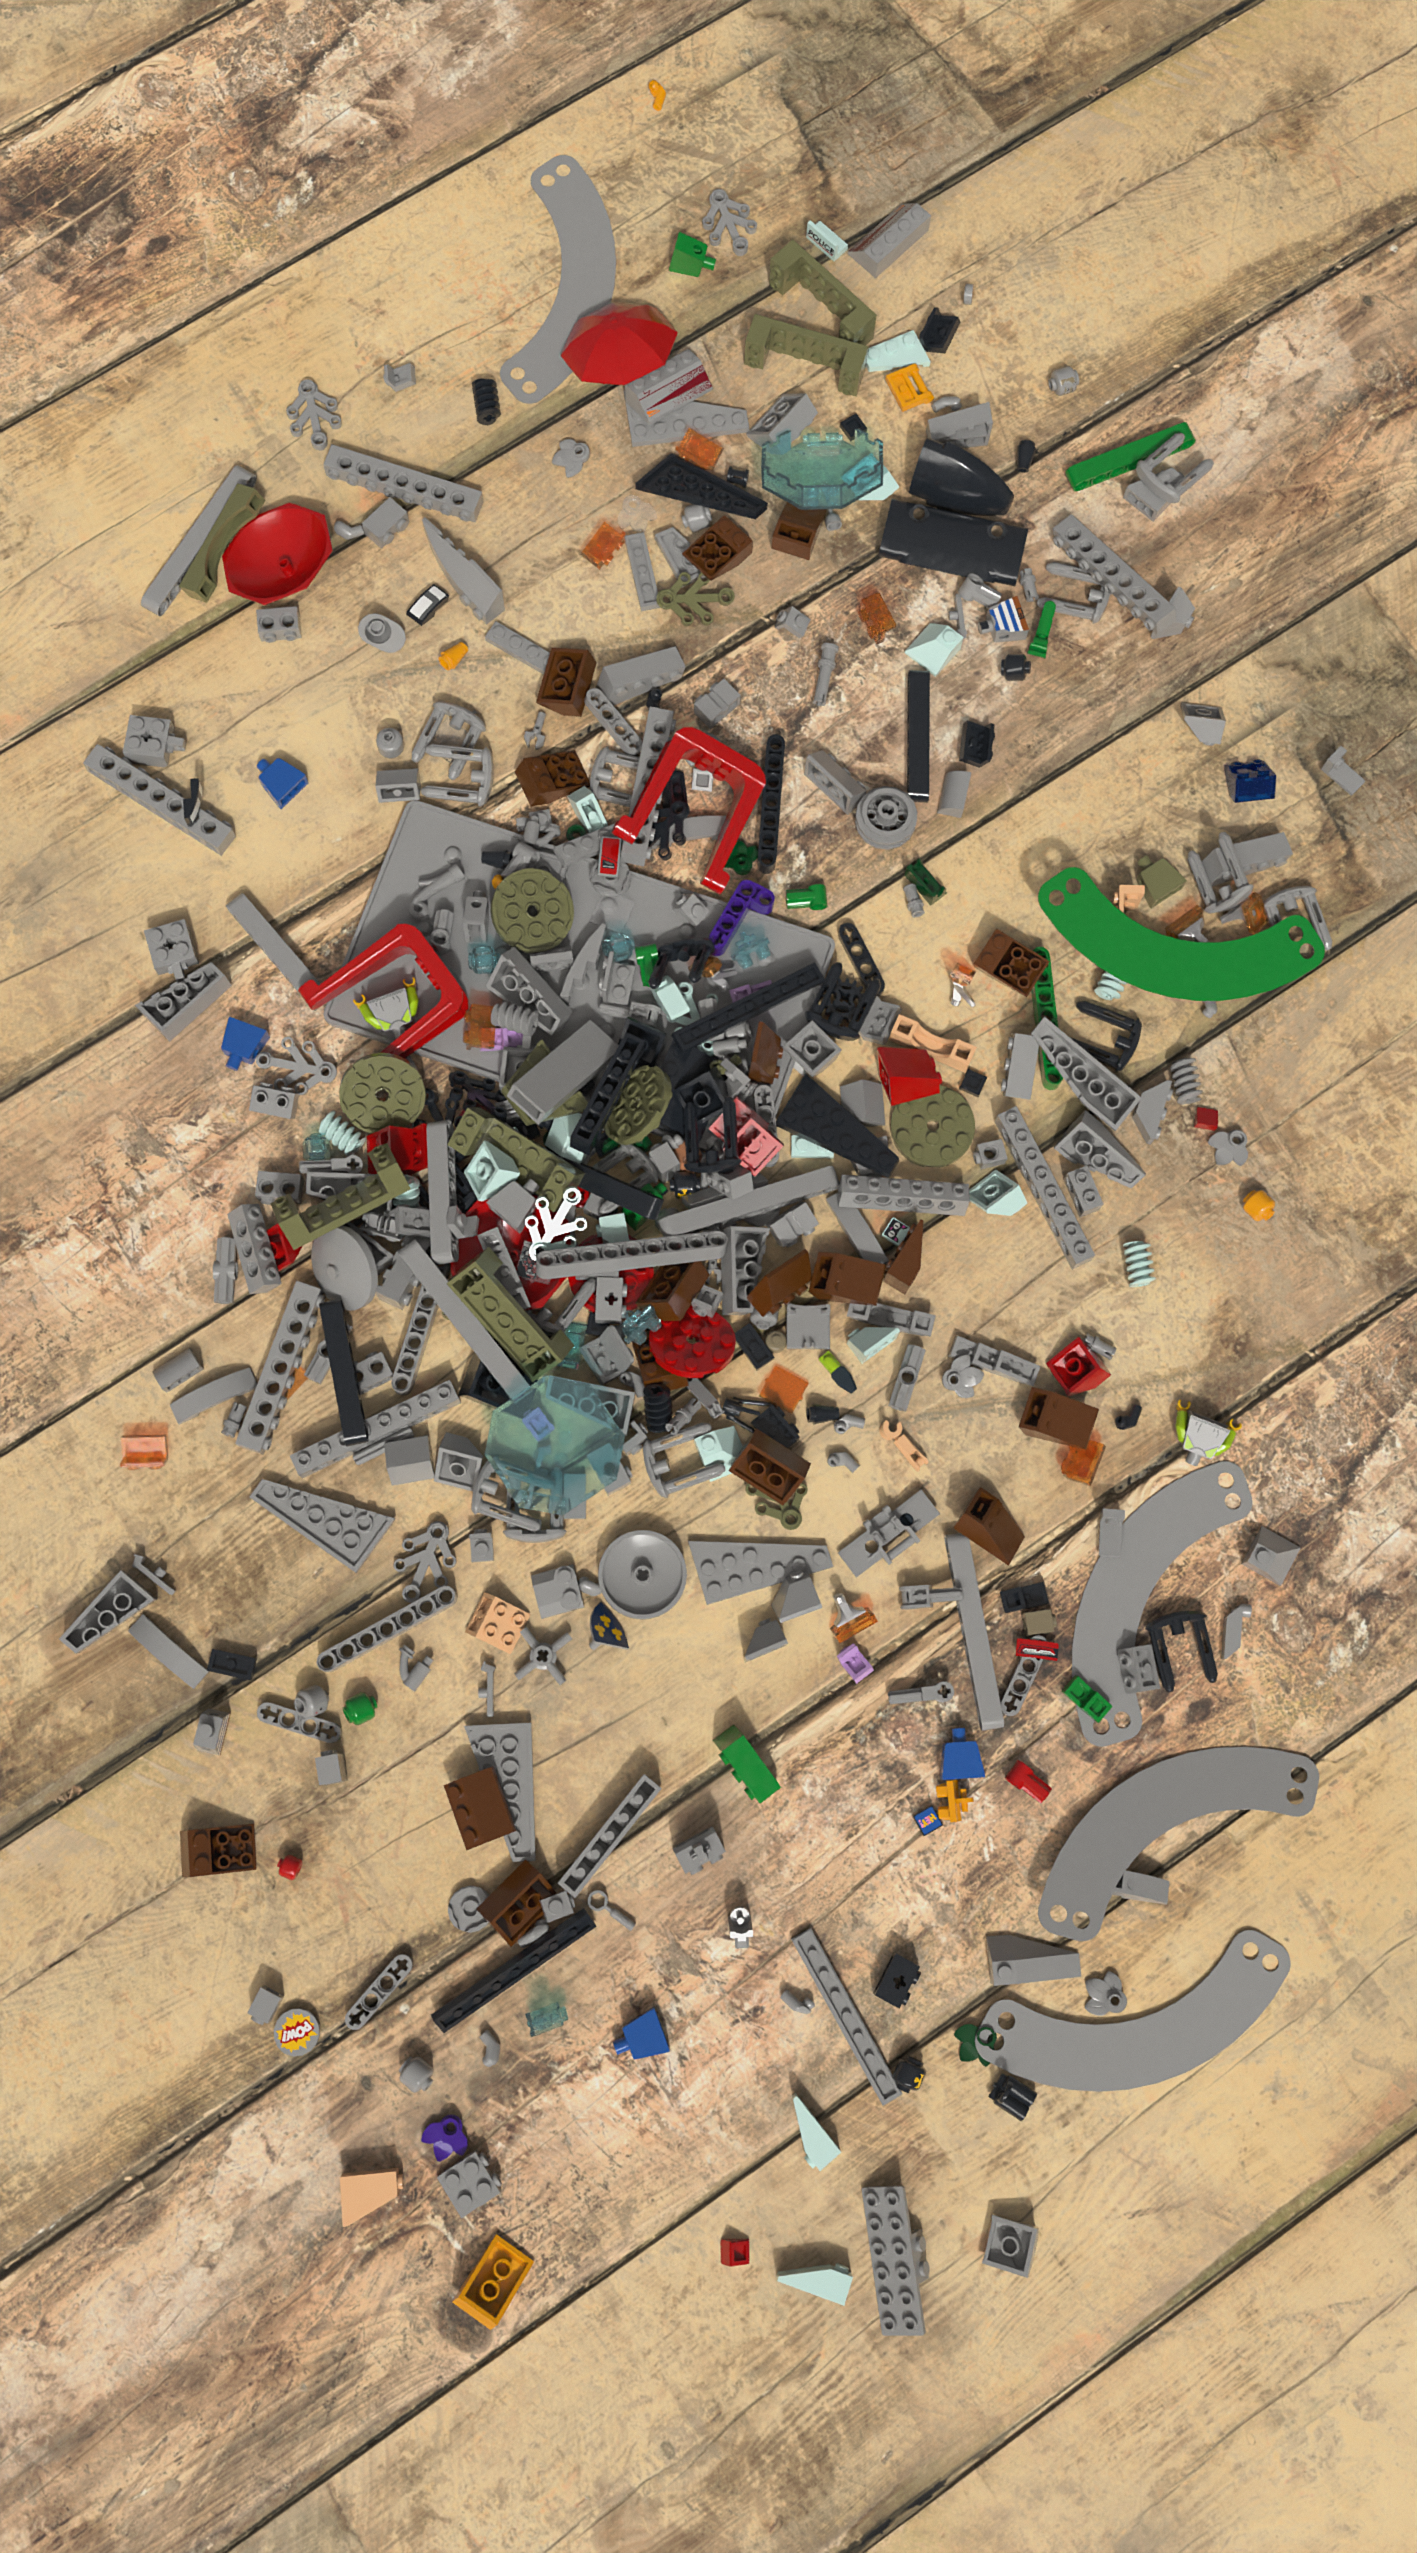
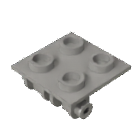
M370 1211L363 1214L362 1221L365 1222L360 1226L359 1230L364 1231L366 1234L383 1236L387 1240L394 1242L401 1241L405 1236L403 1234H396L395 1218H385L384 1215L380 1216V1214Z

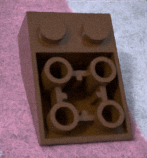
M790 496L774 530L771 549L810 560L828 508Z
M724 515L687 548L682 555L712 581L739 566L750 556L753 549V540Z
M575 750L523 758L515 770V774L530 807L549 804L572 794L584 786L586 788L590 787V781Z
M996 928L974 962V968L1027 997L1050 961Z
M920 1220L918 1224H912L905 1237L907 1242L902 1240L894 1255L896 1259L891 1258L885 1267L884 1275L886 1276L883 1282L904 1295L921 1268L923 1220Z
M818 1252L809 1293L820 1301L877 1306L886 1265L839 1253Z
M651 1327L643 1328L630 1334L644 1387L651 1383H660L666 1385L671 1391L689 1386L686 1377L677 1376L666 1371L655 1361L656 1358L649 1349Z
M1032 1387L1019 1428L1026 1436L1086 1450L1099 1409L1052 1391Z
M982 1487L977 1490L953 1527L1008 1566L1025 1538L1000 1500Z
M254 1824L180 1831L182 1877L256 1870Z

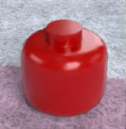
M290 1854L286 1855L284 1859L281 1858L277 1864L279 1875L289 1880L296 1879L302 1867V1860Z

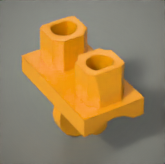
M958 1780L946 1781L947 1783L937 1785V1798L948 1797L949 1806L938 1807L939 1819L950 1820V1822L962 1821L961 1809L962 1812H968V1802H974V1797L967 1798L966 1789H960L959 1796Z

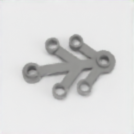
M716 189L710 195L709 202L711 208L707 216L703 218L702 226L705 230L713 229L714 217L719 210L721 218L714 232L709 236L710 244L712 246L720 245L721 234L726 226L733 240V252L737 256H743L748 251V241L746 238L739 236L735 224L744 227L748 234H754L757 231V223L754 220L745 219L750 214V207L747 204L732 201L724 190ZM727 208L738 211L739 216L730 213Z
M307 379L300 383L298 387L299 396L291 406L287 407L286 412L289 419L295 420L298 418L290 426L291 434L294 437H300L303 434L302 428L310 418L313 429L311 436L312 446L314 449L322 451L327 447L328 441L326 435L321 432L318 416L329 422L332 429H339L342 426V422L338 415L329 413L335 412L338 409L336 399L329 398L320 393L317 385ZM314 399L325 404L329 412L315 405ZM306 401L307 407L299 417L298 410Z
M291 1037L283 1038L281 1045L290 1052L296 1062L274 1058L269 1052H260L256 1057V1063L260 1068L268 1069L275 1066L294 1070L283 1079H276L274 1082L275 1089H279V1081H283L284 1087H288V1085L306 1073L315 1074L305 1083L299 1082L295 1085L294 1090L299 1095L307 1094L308 1090L320 1081L329 1083L337 1076L335 1065L331 1062H324L316 1050L315 1043L312 1041H305L302 1044V1050L310 1054L316 1066L309 1065L296 1047L295 1040ZM288 1039H290L292 1042V1045L290 1047H286L285 1042ZM308 1043L312 1044L311 1051L306 1050ZM263 1056L267 1057V1063L265 1064L261 1063ZM325 1068L329 1069L327 1076H324L322 1073ZM300 1085H303L305 1087L303 1093H300L298 1091V1087Z
M433 1522L428 1526L426 1533L412 1539L406 1538L402 1543V1547L407 1552L414 1551L417 1545L428 1541L429 1543L426 1550L405 1559H397L393 1564L397 1572H404L407 1567L420 1562L411 1585H407L402 1592L404 1600L409 1603L420 1599L421 1591L419 1588L428 1566H430L434 1575V1584L437 1588L448 1585V1579L442 1574L434 1554L438 1545L444 1556V1566L453 1568L457 1563L446 1542L449 1529L443 1522ZM436 1529H441V1536L436 1537L434 1535V1531ZM412 1541L413 1547L407 1549L405 1547L406 1542ZM447 1558H453L454 1562L452 1565L446 1564ZM398 1562H404L403 1569H397ZM439 1578H444L445 1584L439 1586L437 1584V1580ZM414 1590L416 1592V1596L414 1598H409V1591Z

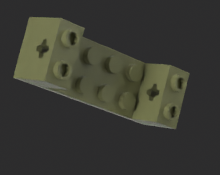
M791 240L771 258L769 284L773 290L778 291L783 296L795 284L800 282L803 288L808 289L818 301L828 307L832 314H836L842 320L840 322L839 338L865 346L873 340L877 315L798 243Z
M755 314L745 341L744 364L751 368L763 370L768 353L772 350L779 354L783 353L793 356L796 359H804L814 364L825 365L834 370H840L838 391L845 395L857 397L866 369L869 346Z
M468 1107L447 1144L464 1156L475 1155L483 1141L490 1142L514 1160L520 1171L518 1178L515 1180L516 1182L524 1186L529 1179H532L538 1184L540 1188L535 1194L545 1196L548 1199V1209L552 1212H557L564 1201V1190L569 1186L578 1187L585 1175L584 1172L481 1107ZM570 1191L568 1197L572 1198L575 1192ZM540 1200L538 1202L543 1206L546 1205L545 1200Z
M387 1143L376 1146L372 1151L368 1152L377 1174L366 1177L364 1181L347 1187L337 1195L329 1196L325 1201L308 1207L306 1211L301 1213L290 1193L280 1196L270 1203L279 1226L294 1250L411 1190Z
M487 1247L461 1267L446 1284L529 1379L534 1382L562 1362L574 1347V1344L561 1329L550 1337L546 1336L493 1275L503 1262L490 1247Z

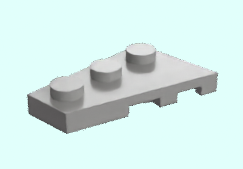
M673 527L655 534L654 539L676 579L678 580L682 572H687L691 577L689 584L696 582L701 572L682 555L690 547V543ZM682 576L681 580L687 582V578Z

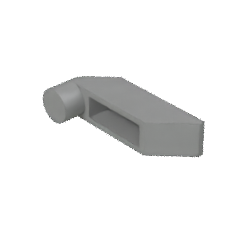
M1240 1604L1224 1617L1222 1660L1227 1659L1240 1648L1242 1617H1251V1604Z

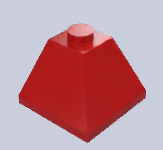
M277 1223L267 1230V1234L279 1272L294 1263L302 1246L294 1250Z
M1079 1336L1046 1363L1069 1397L1095 1389L1111 1376L1102 1360Z

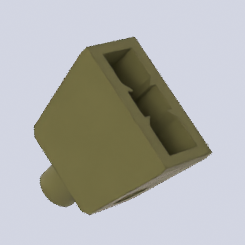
M1146 855L1137 862L1143 871L1139 873L1136 880L1138 885H1145L1144 897L1151 909L1181 890L1187 882L1163 858L1153 864Z

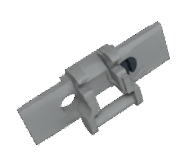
M920 1490L894 1511H891L890 1507L885 1505L879 1514L871 1520L867 1519L864 1521L863 1525L867 1531L839 1551L838 1554L856 1578L882 1558L890 1565L892 1563L891 1560L914 1543L918 1544L920 1542L915 1533L940 1515V1513L925 1493ZM905 1530L909 1536L885 1553L882 1547ZM870 1540L875 1541L878 1545V1549L874 1553H869L865 1549V1544Z

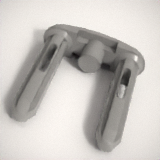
M1183 433L1173 435L1144 461H1138L1136 466L1137 475L1146 487L1168 503H1178L1180 496L1207 474L1214 464L1212 459L1203 460L1174 486L1170 483L1165 484L1170 480V476L1166 471L1162 470L1159 474L1155 475L1152 472L1153 468L1183 443L1185 439Z
M1057 562L1048 563L1046 570L1051 574L1099 584L1102 588L1101 591L1090 590L1088 601L1096 602L1097 607L1095 608L1047 597L1039 598L1037 606L1043 609L1047 601H1053L1056 605L1055 612L1088 619L1093 622L1092 624L1099 622L1106 610L1110 597L1104 586L1100 582L1096 583L1088 571H1083L1080 567Z
M445 701L433 703L434 710L412 751V761L417 763L423 759L426 753L425 748L430 745L445 714L453 716L449 725L456 730H460L464 722L470 724L471 727L461 747L465 748L471 738L473 739L468 748L475 747L481 733L486 731L484 722L471 711L454 703ZM434 720H436L435 723H434V725H433V727H432V729H431V731H430V733H429V735L427 736V734H428V732H429V730H430V728H431V726H432ZM458 752L457 754L470 756L471 753ZM454 759L448 770L449 779L455 780L460 776L467 760Z
M438 744L426 746L425 751L430 756L482 762L483 768L482 770L473 769L471 773V782L481 783L479 791L428 785L421 788L422 795L427 798L477 803L479 807L486 804L494 779L493 756L490 749L485 747L482 750ZM454 752L473 753V756L454 754ZM449 793L467 794L469 797L451 796Z
M608 746L602 748L595 759L590 778V791L593 792L596 800L630 807L632 795L602 788L599 784L600 780L611 783L613 770L605 769V763L608 762L637 770L640 757L612 751Z
M1226 832L1219 834L1218 842L1237 890L1233 892L1230 885L1220 888L1221 901L1218 902L1199 854L1194 850L1188 852V862L1206 905L1204 911L1208 914L1226 911L1237 906L1253 890V884L1248 883L1232 840Z
M1296 886L1270 896L1262 903L1260 909L1265 910L1270 927L1282 921L1276 906L1277 904L1283 903L1286 912H1290L1298 908L1296 899L1303 898L1313 928L1322 940L1325 950L1328 951L1332 948V939L1315 896L1317 889L1314 887Z
M620 1144V1147L592 1166L605 1173L629 1156L631 1160L626 1163V1166L632 1174L641 1168L645 1171L629 1184L641 1189L646 1184L651 1182L657 1183L658 1175L653 1163L645 1152L634 1144ZM605 1200L601 1204L599 1212L601 1214L611 1213L619 1205Z
M591 1278L583 1284L554 1324L549 1322L553 1314L545 1307H542L537 1315L531 1312L533 1309L525 1311L547 1336L553 1335L559 1329L565 1334L567 1327L596 1290L597 1280Z
M699 1423L678 1431L676 1435L668 1434L652 1441L646 1439L643 1444L646 1470L653 1486L661 1497L668 1498L671 1493L719 1477L725 1472L723 1464H713L664 1482L661 1474L671 1471L667 1459L656 1461L655 1453L709 1433L712 1429L710 1423ZM683 1435L682 1438L663 1445V1442ZM697 1477L695 1480L676 1486L681 1481Z
M497 1456L490 1457L481 1469L474 1486L471 1510L474 1515L481 1513L530 1531L539 1530L541 1524L535 1518L484 1501L482 1496L484 1492L492 1495L496 1493L499 1483L489 1480L493 1472L543 1490H553L555 1483L548 1477L497 1459ZM510 1471H513V1472L522 1474V1475H524V1476H521V1475L512 1473V1472H510ZM491 1509H492V1510H495V1511H498V1512H500V1513L509 1515V1516H511V1517H507V1516H505V1515H502V1514L493 1512V1511H491Z
M555 1467L550 1475V1479L555 1483L554 1489L550 1490V1529L541 1530L540 1527L539 1530L522 1531L518 1526L506 1522V1530L503 1533L507 1538L526 1543H542L560 1539L566 1534L567 1531L563 1529L564 1474L561 1468ZM507 1477L506 1508L511 1510V1499L515 1498V1512L520 1513V1481ZM556 1497L559 1498V1518H558V1519H555V1498H556Z

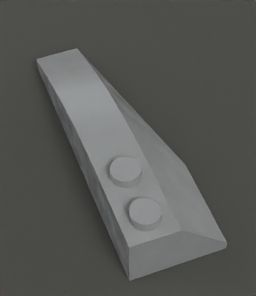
M423 518L424 531L438 565L449 583L458 593L461 602L466 607L469 606L474 616L479 621L482 619L487 625L505 611L502 590L473 559L468 561L464 551L460 548L456 550L453 542L448 537L443 539L441 531L428 519Z
M1044 1017L1031 1032V1035L1081 1103L1116 1131L1142 1097Z

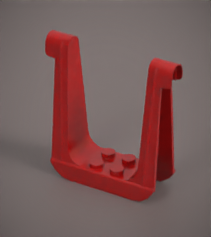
M683 727L675 732L672 740L664 744L631 816L623 815L615 823L611 833L632 845L680 759H686L695 763L697 769L709 771L718 781H726L732 787L734 793L732 804L700 880L701 885L720 895L730 879L729 874L723 871V868L766 785L765 774L755 762L701 730L693 727Z
M397 924L396 927L320 985L314 980H308L298 989V992L310 1009L315 1010L397 958L406 954L417 956L414 960L425 974L430 973L427 977L437 991L441 989V998L433 1009L380 1052L395 1054L404 1059L462 1018H465L469 1010V1000L461 986L423 934L415 926L409 924Z

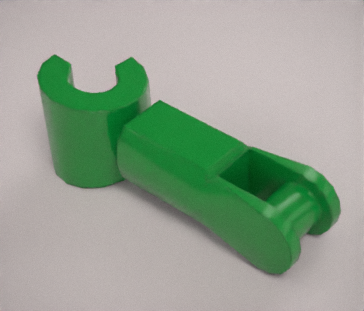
M1047 601L1044 604L1036 635L1033 637L1027 651L1029 655L1046 659L1048 636L1056 609L1053 601Z

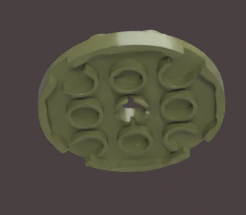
M535 868L518 870L502 880L492 896L490 912L494 928L506 944L512 948L515 947L518 951L540 953L550 950L562 942L572 927L574 906L571 895L566 886L547 871ZM528 906L536 907L537 915L535 917L528 914Z
M390 1053L370 1054L355 1061L344 1073L339 1088V1099L343 1112L354 1126L371 1134L388 1126L405 1128L409 1124H413L420 1116L426 1098L424 1081L416 1067L408 1060ZM383 1089L389 1093L386 1098H379L376 1095L378 1091Z
M648 1065L634 1070L604 1127L609 1138L618 1144L630 1145L641 1142L652 1130L658 1128L673 1094L670 1077L665 1071L657 1066L649 1067Z
M941 1085L939 1094L897 1104L891 1117V1136L896 1148L907 1160L922 1167L939 1168L956 1162L969 1149L975 1134V1119L967 1101L956 1091ZM930 1121L937 1122L938 1130L930 1131L927 1123Z

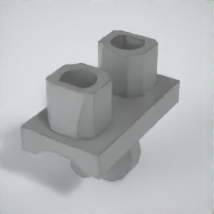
M738 1906L732 1909L730 1916H728L730 1938H734L735 1948H749V1937H753L751 1915L747 1908Z

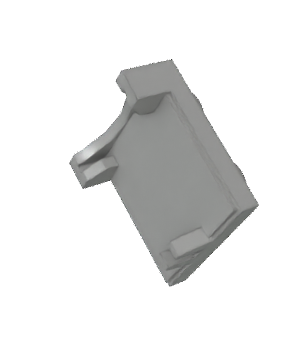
M830 1304L817 1306L787 1305V1349H830Z

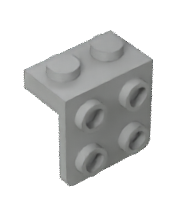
M613 1325L608 1326L599 1338L581 1346L579 1349L601 1386L620 1377L621 1373L625 1372L634 1362L631 1349L625 1345L620 1331Z

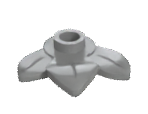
M566 439L559 443L561 450L555 453L552 464L565 467L566 477L570 478L582 470L583 463L589 459L590 449L585 443H576L572 439Z
M1232 1130L1229 1133L1220 1131L1208 1140V1144L1217 1149L1215 1152V1162L1217 1165H1226L1234 1161L1237 1165L1242 1166L1248 1158V1151L1245 1147L1247 1136L1243 1131ZM1233 1138H1238L1239 1144H1235Z
M962 1355L954 1359L951 1368L944 1372L942 1384L946 1389L955 1391L959 1397L970 1398L974 1396L972 1386L982 1381L984 1373L975 1367H970L969 1355ZM952 1376L956 1377V1382L954 1384L950 1382V1378Z
M1108 1971L1104 1980L1092 1978L1085 1981L1086 1989L1092 1997L1085 2005V2009L1091 2014L1103 2016L1109 2011L1120 2013L1126 2008L1127 1998L1121 1991L1122 1982L1116 1974ZM1115 1996L1120 2000L1117 2006L1111 2003V1999Z

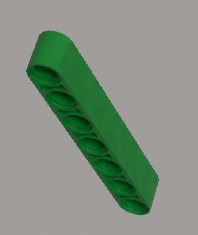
M1183 422L1069 467L1065 475L1073 491H1081L1136 469L1138 461H1144L1175 434L1183 433L1185 439L1170 455L1190 448L1196 442V438L1188 423Z
M1036 947L1033 951L1050 962L1041 975L1046 981L1041 982L1038 980L1031 990L1035 1028L1042 1020V1015H1047L1051 1022L1058 1027L1050 954L1046 948ZM1039 996H1046L1048 1001H1041ZM1039 1046L1038 1054L1042 1084L1048 1090H1055L1059 1087L1063 1077L1053 1063L1046 1059L1045 1052ZM1048 1075L1056 1076L1058 1081H1050Z

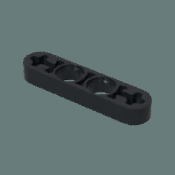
M844 923L839 928V940L865 990L871 982V977H873V980H880L881 988L877 994L879 997L884 992L885 982L855 925ZM846 929L848 932L852 931L851 939L853 942L851 943L848 935H843ZM858 946L862 949L863 953L855 956L852 954L851 949ZM863 964H868L871 966L872 971L865 974L861 971L860 967Z

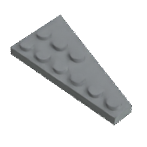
M624 390L632 447L747 433L749 431L746 410L693 401L649 425L626 403Z
M264 1479L261 1480L250 1495L251 1499L355 1573L359 1571L396 1520L389 1516Z
M688 1541L707 1605L782 1583L792 1572L798 1570H806L808 1574H812L833 1567L826 1545Z
M532 1723L464 1726L479 1770L494 1767L516 1831L504 1836L512 1861L523 1862L525 1859L527 1861H536Z

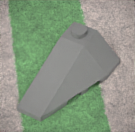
M1086 1110L1069 1126L1054 1146V1149L1070 1162L1088 1166L1090 1171H1098L1105 1174L1109 1179L1129 1188L1135 1186L1146 1175L1144 1170L1103 1124Z
M1012 1935L986 1936L990 1983L994 1986L1081 1977L1080 1959L1077 1952Z

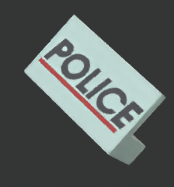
M811 220L807 223L806 238L831 260H837L847 251L848 244L821 221L816 225Z

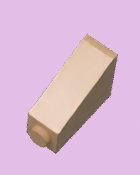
M399 2168L343 2173L340 2176L343 2227L349 2226L399 2195L400 2189L404 2188L403 2174H399Z

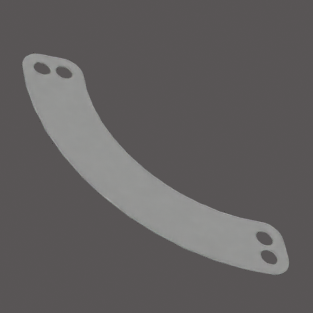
M559 155L538 167L531 175V186L546 206L557 230L561 247L562 268L558 293L544 324L535 336L519 352L508 359L500 369V378L504 385L517 400L526 404H533L542 400L573 372L561 357L570 332L580 318L610 304L615 287V241L610 219L593 182L580 164L568 155ZM567 165L570 168V173L567 176H559L556 173L557 167ZM545 175H551L554 177L555 183L552 186L546 187L542 185L541 178ZM522 368L525 371L524 377L520 380L513 379L510 375L512 369ZM528 381L534 382L537 389L534 393H525L522 389L523 384Z
M1221 1461L1193 1471L1167 1485L1145 1501L1122 1524L1121 1557L1100 1556L1082 1595L1072 1643V1678L1075 1675L1079 1676L1113 1706L1104 1716V1719L1109 1723V1730L1103 1735L1097 1734L1094 1731V1720L1076 1706L1082 1733L1091 1744L1100 1747L1109 1746L1129 1740L1139 1733L1142 1726V1715L1136 1693L1126 1694L1118 1650L1135 1647L1137 1629L1143 1609L1150 1593L1169 1565L1187 1547L1204 1535L1222 1526L1241 1520L1250 1513L1252 1509V1496L1243 1471L1235 1463ZM1229 1473L1234 1479L1232 1487L1225 1489L1219 1485L1218 1477L1220 1474ZM1233 1493L1239 1496L1241 1504L1237 1509H1230L1226 1506L1225 1498L1228 1494ZM1118 1712H1125L1129 1715L1130 1724L1128 1727L1119 1728L1116 1726L1114 1717Z
M1223 1747L1189 1752L1161 1761L1136 1773L1112 1789L1094 1805L1067 1839L1056 1858L1044 1887L1038 1907L1040 1923L1047 1931L1076 1941L1093 1939L1101 1929L1107 1905L1117 1883L1139 1853L1155 1839L1188 1820L1227 1810L1250 1809L1271 1811L1293 1817L1304 1816L1312 1810L1316 1800L1319 1783V1771L1316 1765L1305 1756L1275 1749ZM1301 1767L1306 1771L1307 1779L1305 1782L1297 1783L1292 1779L1291 1771L1293 1768ZM1292 1788L1300 1790L1303 1794V1801L1298 1805L1290 1803L1287 1799L1288 1790ZM1055 1905H1061L1067 1911V1917L1062 1922H1056L1051 1918L1050 1910ZM1076 1912H1084L1088 1915L1089 1925L1086 1928L1079 1929L1073 1924V1915Z
M1245 1930L1234 1937L1222 1959L1200 1984L1177 2002L1158 2012L1120 2023L1082 2024L1054 2019L1037 2013L1013 2000L1003 1999L995 2002L989 2008L979 2029L989 2027L994 2033L1001 2034L1004 2039L1002 2048L992 2050L989 2046L981 2045L977 2040V2033L975 2036V2046L983 2059L1014 2075L1040 2084L1063 2089L1102 2092L1129 2090L1156 2084L1192 2070L1212 2059L1234 2043L1259 2018L1275 1997L1290 1971V1957L1286 1949L1280 1944L1257 1931ZM1249 1942L1256 1944L1259 1950L1258 1956L1252 1960L1246 1959L1242 1953L1243 1946ZM1273 1954L1277 1957L1278 1967L1276 1970L1267 1971L1262 1965L1264 1956ZM1004 2012L1011 2013L1015 2018L1014 2026L1008 2030L1002 2029L998 2023L999 2016ZM985 2029L980 2032L979 2038L981 2042L987 2043L989 2035L992 2034L990 2030Z

